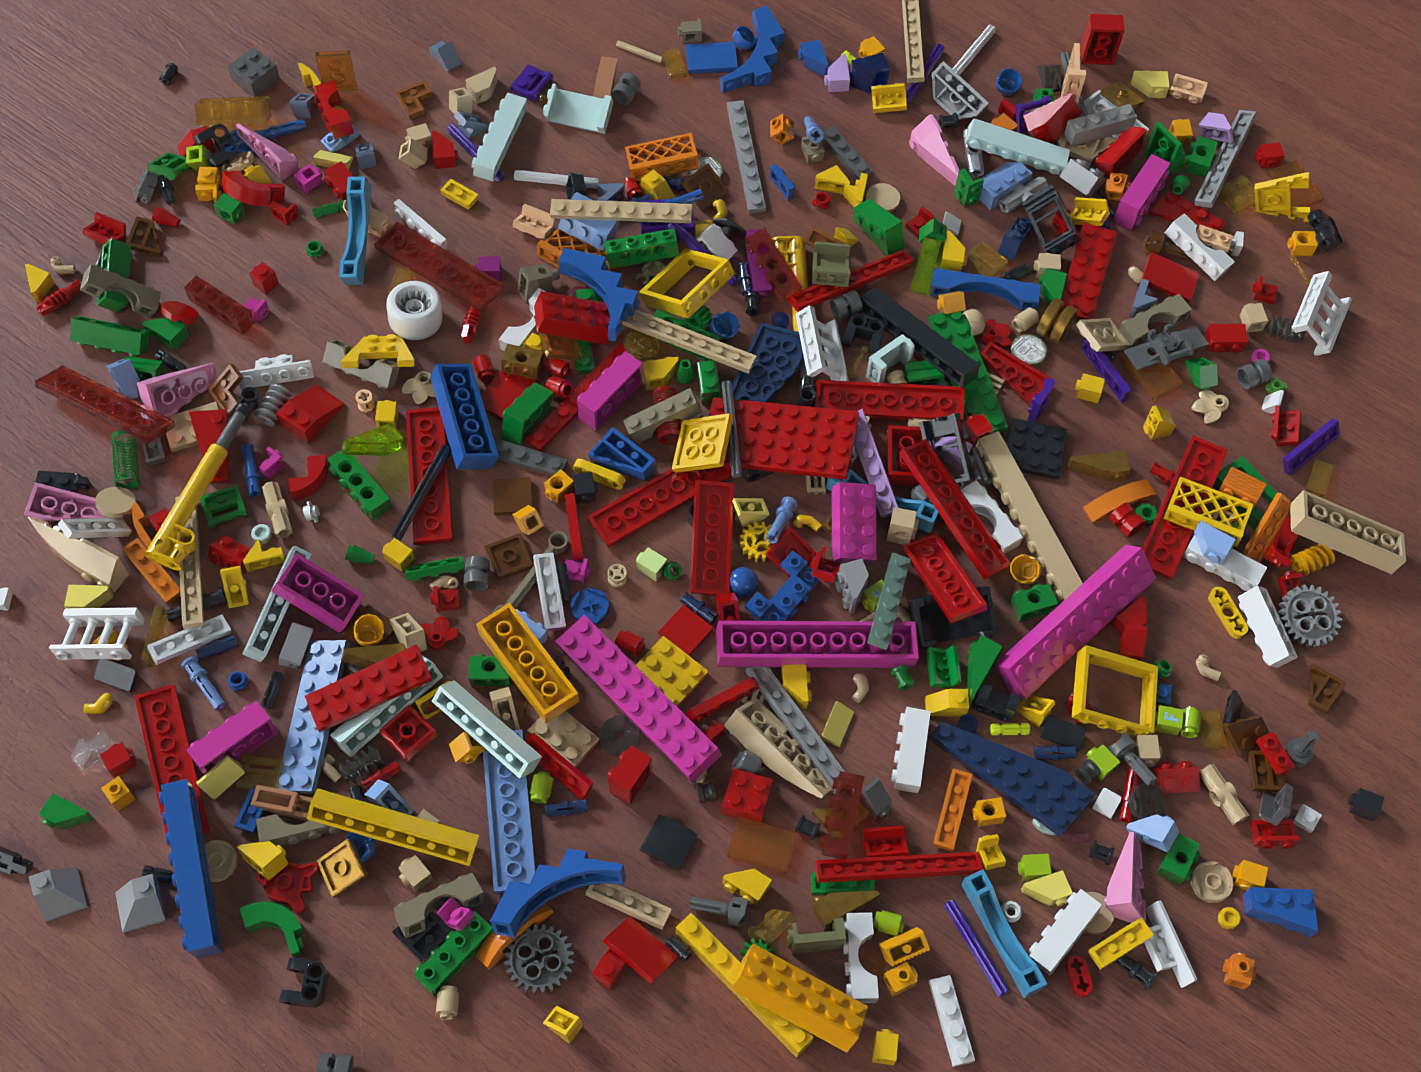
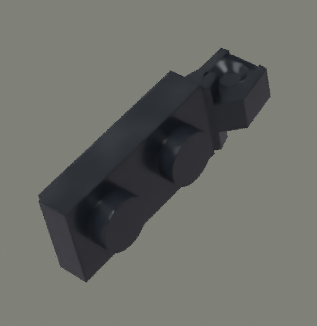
M38 470L35 480L36 483L70 492L78 491V489H89L91 484L88 477L67 472Z
M0 846V871L9 875L12 873L26 875L29 871H32L34 862Z

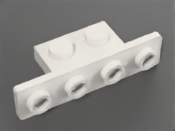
M286 354L275 358H260L255 361V369L239 371L244 377L239 386L240 389H244L246 387H260L313 378L314 372L311 360L294 362L293 356Z
M1156 901L1146 908L1148 917L1153 927L1149 928L1154 936L1144 942L1157 972L1172 968L1180 987L1183 988L1197 981V977L1162 901Z

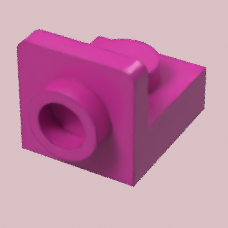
M250 297L241 307L240 312L259 323L262 318L267 316L269 307L266 300L258 301Z
M270 447L266 449L269 459H266L259 467L262 476L267 481L285 467L282 454Z
M584 558L583 562L566 559L565 563L568 570L566 574H568L569 581L585 584L586 577H590L592 568L589 566L588 559Z
M449 898L437 911V915L449 928L462 931L475 916L470 909L459 906L453 898Z

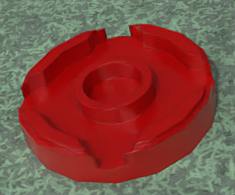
M165 301L161 307L162 315L174 322L181 320L183 324H193L198 317V312L193 307L181 302Z

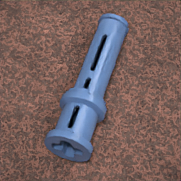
M806 116L803 119L805 121L803 124L806 127V134L809 140L813 143L821 142L824 137L823 131L811 116Z
M784 497L782 499L781 507L776 510V519L766 535V540L770 538L769 543L774 544L778 541L786 522L792 519L793 511L798 507V503L794 498Z
M196 656L186 658L181 663V668L188 672L191 682L197 683L215 711L223 709L226 706V702L208 679L206 669L200 666Z

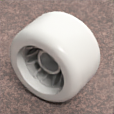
M408 281L396 286L388 295L386 305L388 322L391 329L398 336L408 340H422L438 331L443 319L442 301L434 287L420 281Z

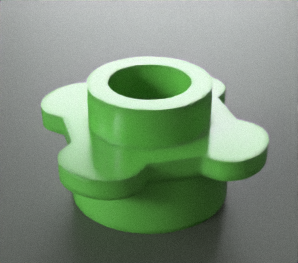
M1272 377L1271 382L1265 386L1269 394L1287 389V384L1282 383L1276 377Z

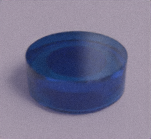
M776 312L771 317V325L786 329L789 325V316L784 312Z
M971 714L962 715L957 723V728L972 734L976 732L978 727L977 719Z

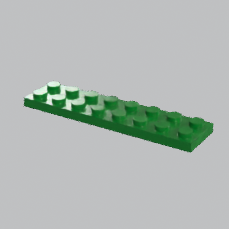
M964 311L948 314L942 312L928 316V323L931 329L935 330L939 335L980 364L978 377L965 386V421L974 414H978V416L984 414L993 428V433L1007 431L1006 420L972 336L966 316L963 315ZM950 379L952 386L960 387L958 384H956L954 381Z

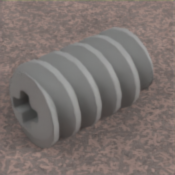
M272 384L255 410V416L262 423L274 427V421L278 420L276 413L289 400L287 397L292 396L289 390L281 385Z

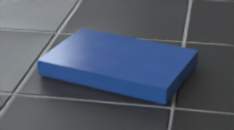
M734 42L685 44L688 74L731 72L738 68Z

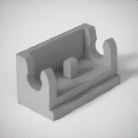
M292 622L279 656L278 665L298 669L313 633L312 628Z

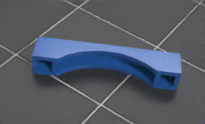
M934 268L930 296L939 297L938 295L956 291L964 293L984 292L1003 298L1018 310H1026L1027 308L1036 310L1039 303L1041 285Z

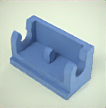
M121 359L107 365L123 400L128 402L140 396L137 382H140V379L130 359Z

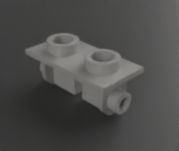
M148 169L142 171L139 178L142 182L140 185H136L133 192L136 195L134 202L138 198L144 203L151 200L154 189L148 186L155 188L159 175L148 171Z

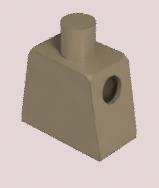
M545 263L520 268L517 291L525 303H528L538 288L550 293L553 281L560 279V273L557 269L550 271Z

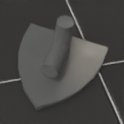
M715 218L713 220L716 226L722 227L723 234L728 239L731 231L746 235L747 231L743 227L727 218Z

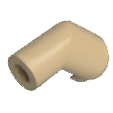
M1135 266L1128 269L1129 276L1134 282L1141 283L1143 273Z

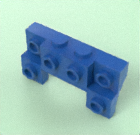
M792 550L780 565L790 575V578L770 601L759 592H756L744 608L758 621H787L789 617L793 619L799 611V605L801 603L805 605L811 597L809 595L810 592L820 582V579L811 576L813 570L807 566L808 562Z

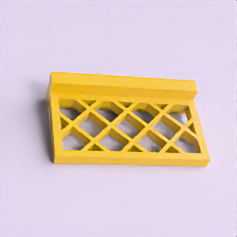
M1180 477L1163 519L1194 531L1201 520L1235 538L1233 545L1237 547L1243 536L1254 504ZM1181 484L1190 487L1191 492L1184 494L1180 488ZM1198 493H1207L1210 498L1202 501ZM1194 495L1198 502L1190 505L1186 497ZM1182 499L1185 507L1181 508L1173 504L1175 501ZM1217 500H1226L1228 505L1220 507ZM1212 502L1216 509L1208 512L1204 504ZM1200 506L1204 514H1197L1192 508ZM1242 506L1247 508V511L1239 515L1235 507ZM1231 509L1234 517L1227 519L1223 511ZM1219 513L1222 521L1213 520L1211 515ZM1237 520L1241 526L1240 530L1232 527L1229 522Z

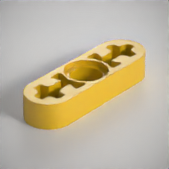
M577 459L573 466V470L577 474L592 472L594 481L617 490H621L626 482L625 477L621 474L584 459Z
M1222 587L1213 588L1208 596L1209 602L1229 635L1235 639L1243 638L1248 631L1247 623L1228 592ZM1216 594H1217L1218 596L1221 595L1222 598H1221V599H1220L1219 597L1215 598V595H1216ZM1230 609L1233 612V616H1226L1223 610ZM1237 627L1241 628L1242 630L1240 632L1239 630H1235L1234 628Z

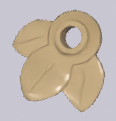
M420 371L415 378L409 379L404 383L402 393L412 394L413 400L417 405L425 403L429 396L436 397L430 378L431 374L427 371Z
M1204 390L1199 392L1200 399L1194 402L1191 410L1204 414L1205 424H1210L1220 419L1221 413L1228 408L1229 401L1224 395H1216L1213 391ZM1218 401L1223 402V403L1220 404V405L1216 404V402H1218Z

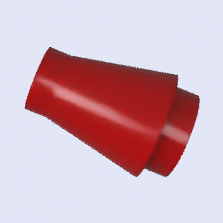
M628 177L624 180L629 200L633 197L639 198L643 196V189L633 178Z
M157 207L152 215V220L156 224L178 228L181 219L163 207Z

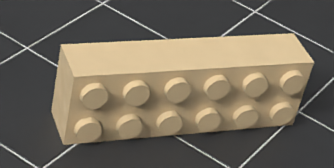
M1305 490L1290 504L1292 532L1390 574H1393L1406 562L1404 533Z

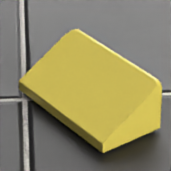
M320 150L314 155L313 159L315 165L328 168L342 161L349 170L353 157Z
M836 701L822 733V741L840 747L854 711Z
M227 755L197 781L196 784L211 798L216 799L237 781L245 771L238 761Z

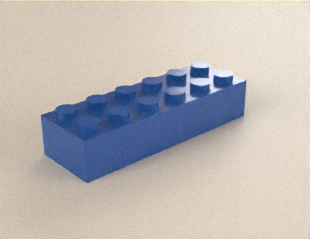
M436 364L430 378L456 469H492L499 455L472 364Z

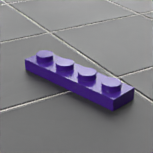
M1085 338L1081 347L1082 351L1102 378L1105 379V382L1121 403L1127 401L1131 393L1129 384L1122 379L1119 371L1110 363L1108 356L1104 355L1103 352L1093 350L1090 347L1089 341Z
M1332 418L1283 458L1285 473L1293 474L1340 436L1339 421Z

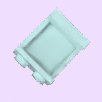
M902 334L870 356L866 378L870 382L884 383L885 374L889 368L900 361L904 364L912 360L914 352L913 342Z

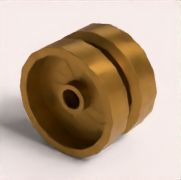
M1054 298L1043 314L1036 333L1045 337L1051 332L1050 340L1059 345L1070 331L1078 314V309L1071 305L1064 309V302Z

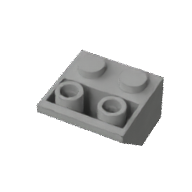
M1079 158L1077 160L1070 159L1059 176L1086 196H1092L1107 180L1104 177V172L1097 168H1091V163Z
M863 559L840 564L837 581H835L837 591L841 592L843 596V607L848 609L850 615L854 614L861 601L863 591L866 590L869 574Z

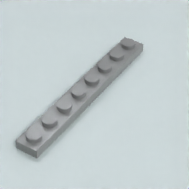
M744 101L727 102V111L748 214L766 212Z
M1239 110L1231 126L1233 142H1223L1195 199V206L1213 207L1254 123L1256 111Z
M747 667L745 671L750 678L754 677L760 686L758 689L792 737L798 742L803 752L811 759L813 766L821 772L833 788L832 792L835 796L839 798L853 789L855 784L770 668Z

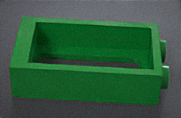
M1244 456L1219 471L1213 484L1217 491H1219L1230 468L1234 467L1266 483L1261 495L1269 504H1271L1277 494ZM1242 506L1235 507L1239 515L1247 511V508ZM1256 506L1252 508L1247 524L1254 532L1266 511L1261 512Z

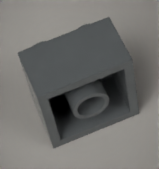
M254 47L228 66L232 80L253 97H257L280 79L276 64Z

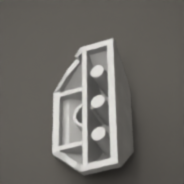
M944 61L932 73L933 99L950 115L956 112L959 120L978 117L990 104Z

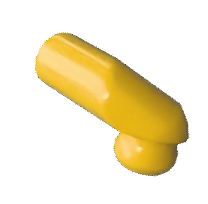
M721 199L715 200L713 207H715L718 213L713 220L715 218H725L728 213L725 202Z
M798 515L793 522L797 528H802L805 524L816 532H819L823 526L812 516Z
M104 693L95 704H84V714H102L106 712L113 703V696L110 693Z

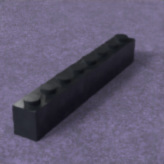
M875 287L860 297L863 305L862 313L881 320L884 323V329L894 337L898 338L903 334L907 339H910L914 344L915 353L960 387H965L978 377L980 364L911 314V312L904 309L884 292Z

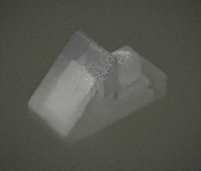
M104 730L87 742L81 737L73 749L70 758L83 772L100 760L99 754L108 750L114 743Z

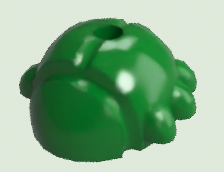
M1142 503L1135 510V514H1139L1146 523L1151 524L1156 519L1157 511L1154 505Z

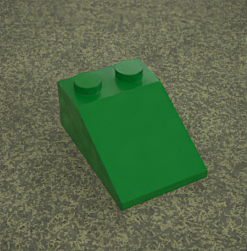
M1159 121L1156 122L1144 156L1149 159L1151 154L1169 162V177L1182 169L1186 156L1182 143Z
M982 635L978 641L973 640L966 656L969 659L966 665V689H968L969 709L978 695L982 683L986 681L1002 649L1001 645Z

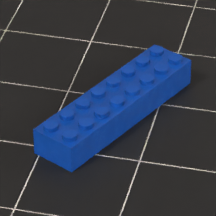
M187 779L162 784V792H159V799L165 808V812H162L164 825L168 827L165 837L167 845L171 846L172 852L169 853V862L171 866H174L175 874H172V881L174 887H177L178 895H175L177 907L181 909L182 916H179V925L181 929H184L185 937H182L183 948L195 958L221 953L222 946L196 789Z

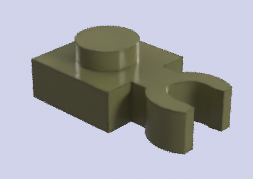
M657 260L647 262L641 268V273L636 276V283L644 280L643 287H645L666 266Z

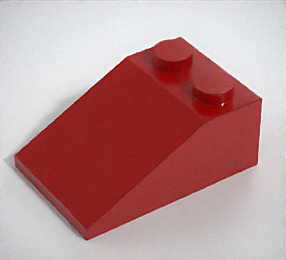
M1070 93L1023 115L1032 138L1052 143L1064 133L1067 122L1078 118L1082 112Z
M314 385L288 400L276 415L282 427L309 444L341 410L345 403L318 385Z

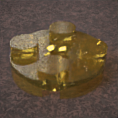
M631 329L624 339L626 350L637 360H654L661 348L658 338Z

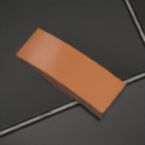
M257 785L251 806L307 822L309 821L307 815L312 798L300 796L297 792Z

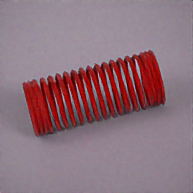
M671 386L656 388L652 393L654 405L675 396V388ZM664 390L672 391V392H661V393L657 394L658 392L664 391ZM664 393H671V394H672V395H670V394H665V395H661V396L657 397L658 395L664 394ZM679 419L664 422L666 424H661V426L659 425L656 428L658 441L661 444L671 445L678 442L681 428Z

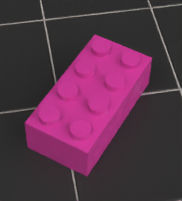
M1151 154L1120 200L1113 220L1114 223L1132 231L1135 225L1138 226L1143 218L1142 215H1146L1151 206L1149 204L1151 202L1154 203L1158 196L1157 192L1162 191L1166 184L1164 180L1167 179L1170 173L1168 170L1169 162Z
M626 351L621 356H617L613 364L606 368L601 376L590 384L588 390L578 396L579 420L594 431H597L643 383V363Z
M839 482L832 487V562L848 563L863 559L864 564L869 565L877 560L876 485Z
M298 553L293 556L271 590L276 595L338 633L346 627L364 597V594Z
M255 701L246 705L237 715L230 716L218 728L210 730L201 740L194 741L186 750L203 775H205L227 755L236 761H240L278 734L270 717L260 704Z

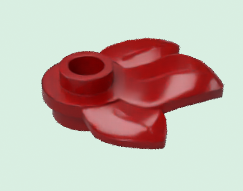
M989 319L985 322L982 340L987 345L991 341L1004 347L1012 345V340L1008 336L1011 334L1012 328L1006 323L997 324L994 319Z
M444 616L436 618L432 624H421L427 644L433 650H441L446 642L455 640L459 634V629L450 628L449 620Z

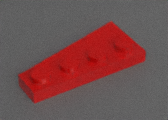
M1169 189L1165 191L1149 212V215L1164 217L1163 220L1169 222L1170 220L1175 221L1183 214H1186L1197 225L1196 231L1199 225H1203L1222 232L1227 225V222L1203 208L1195 206L1194 203L1180 195L1174 194Z
M991 341L980 353L982 360L1029 406L1032 404L1031 400L1036 393L1040 394L1044 388V380L1050 378Z
M227 409L188 411L202 458L210 445L216 444L227 426ZM229 447L226 450L228 452L227 457L210 484L230 483Z

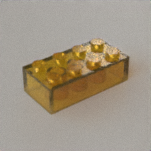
M269 96L201 98L194 104L196 124L202 125V127L207 126L210 128L216 124H223L225 127H229L230 124L238 123L243 126H247V123L261 126L265 125L272 117Z

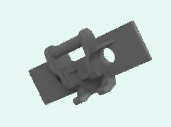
M1170 323L1165 325L1161 334L1155 335L1156 330H1150L1146 338L1147 343L1126 349L1124 353L1138 371L1156 364L1161 365L1163 363L1167 365L1170 361L1184 356H1192L1195 350L1207 347L1209 343L1196 326L1178 332H1171L1172 324ZM1147 351H1153L1156 355L1151 356Z

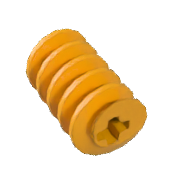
M1318 543L1316 546L1292 555L1290 566L1293 571H1296V574L1303 573L1304 576H1307L1309 573H1314L1316 569H1322V566L1327 567L1329 564H1334L1335 555L1329 547Z

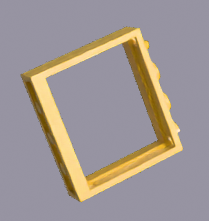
M685 248L679 256L673 259L643 287L639 294L645 306L688 319L735 272L729 259ZM693 266L713 270L682 300L664 295Z
M1086 645L1077 652L1072 718L1078 719L1081 723L1095 724L1102 729L1116 730L1120 734L1126 732L1135 738L1137 735H1151L1154 733L1158 666ZM1089 663L1142 678L1140 724L1085 709Z

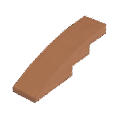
M601 56L593 97L604 99L605 95L612 96L611 91L614 87L618 58Z

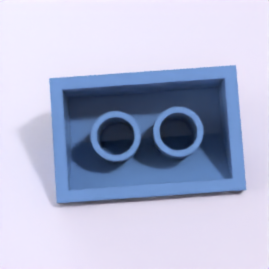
M1006 162L982 177L984 183L979 200L989 210L994 209L999 205V200L1012 193L1016 186L1021 183L1024 185L1029 183L1032 172L1022 162Z
M576 192L571 200L592 199ZM560 219L558 229L603 251L605 250L604 241L615 239L620 221Z

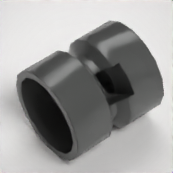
M623 73L611 91L612 98L621 105H629L641 87L640 80L631 73Z
M855 290L844 293L843 297L837 296L829 302L831 311L838 321L849 317V314L854 315L863 310L862 301Z
M1259 359L1251 364L1239 367L1236 372L1237 380L1245 390L1256 387L1258 383L1263 384L1272 379L1271 367L1264 359Z
M482 556L466 558L464 570L466 573L464 574L463 586L471 591L487 590L489 587L490 560Z
M321 1052L316 1072H353L354 1057L351 1054H339L336 1057L334 1053Z

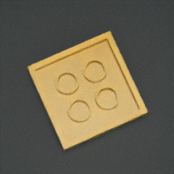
M729 413L682 420L672 470L678 473L723 467L733 416Z
M664 636L635 665L677 707L683 703L709 672Z

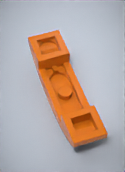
M1140 480L1116 488L1091 501L1082 509L1093 524L1107 518L1110 513L1125 502H1128L1129 505L1137 501L1142 503L1156 497L1157 494L1148 480Z
M135 502L132 504L133 523L141 541L148 549L152 541L144 528L150 524Z
M546 903L542 905L524 922L515 938L495 935L493 930L476 954L477 959L489 970L505 956L502 950L533 923L539 926L553 913V910Z

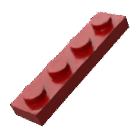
M530 734L526 743L542 756L538 764L581 800L585 799L594 782L537 734Z

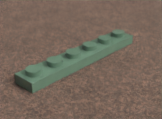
M893 552L890 556L868 644L885 650L889 645L910 558Z

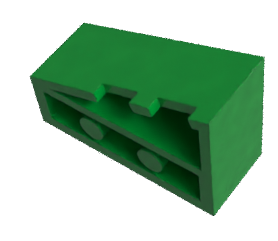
M870 198L853 207L855 223L885 256L905 249L901 220Z
M535 382L530 387H527L523 394L517 397L513 404L504 410L501 439L522 446V439L526 434L530 435L532 433L530 428L534 422H540L551 407L553 391Z

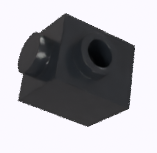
M592 472L574 474L576 502L588 504L596 501L595 494L598 493L597 482L593 483Z
M1359 788L1349 797V813L1373 822L1380 815L1384 797Z

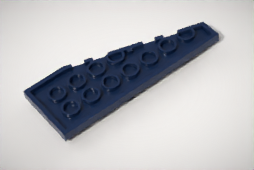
M760 323L748 350V353L756 355V361L749 374L739 370L732 385L733 399L766 403L771 401L799 370L804 355L799 332Z
M941 722L930 733L929 739L1060 838L1096 796L1094 792L1060 768L945 722Z

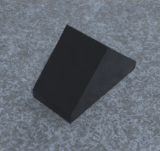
M1038 65L1037 71L1043 88H1052L1053 92L1061 91V65Z

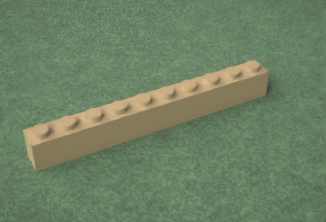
M999 431L979 438L976 450L984 462L986 472L990 473L994 487L998 488L1001 493L1002 502L1007 504L1011 518L1018 524V529L1027 541L1029 551L1034 554L1036 560L1041 565V569L1045 574V580L1054 590L1056 600L1062 603L1083 584Z

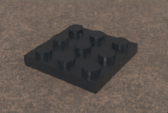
M1012 418L1007 447L1020 471L1059 480L1067 429Z

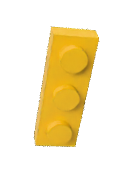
M1142 917L1089 949L1088 953L1101 970L1152 938L1154 934Z

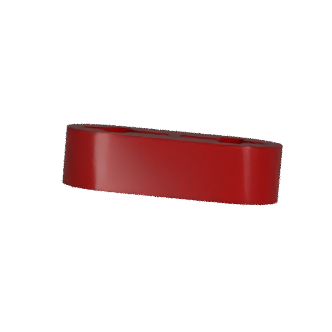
M1071 956L1065 965L1071 989L1077 997H1087L1093 989V984L1086 961L1081 956ZM1074 961L1076 964L1081 965L1078 969L1079 974H1077L1076 968L1071 967ZM1079 979H1081L1083 985H1087V988L1084 990V992L1082 989L1077 988V986L1080 984Z

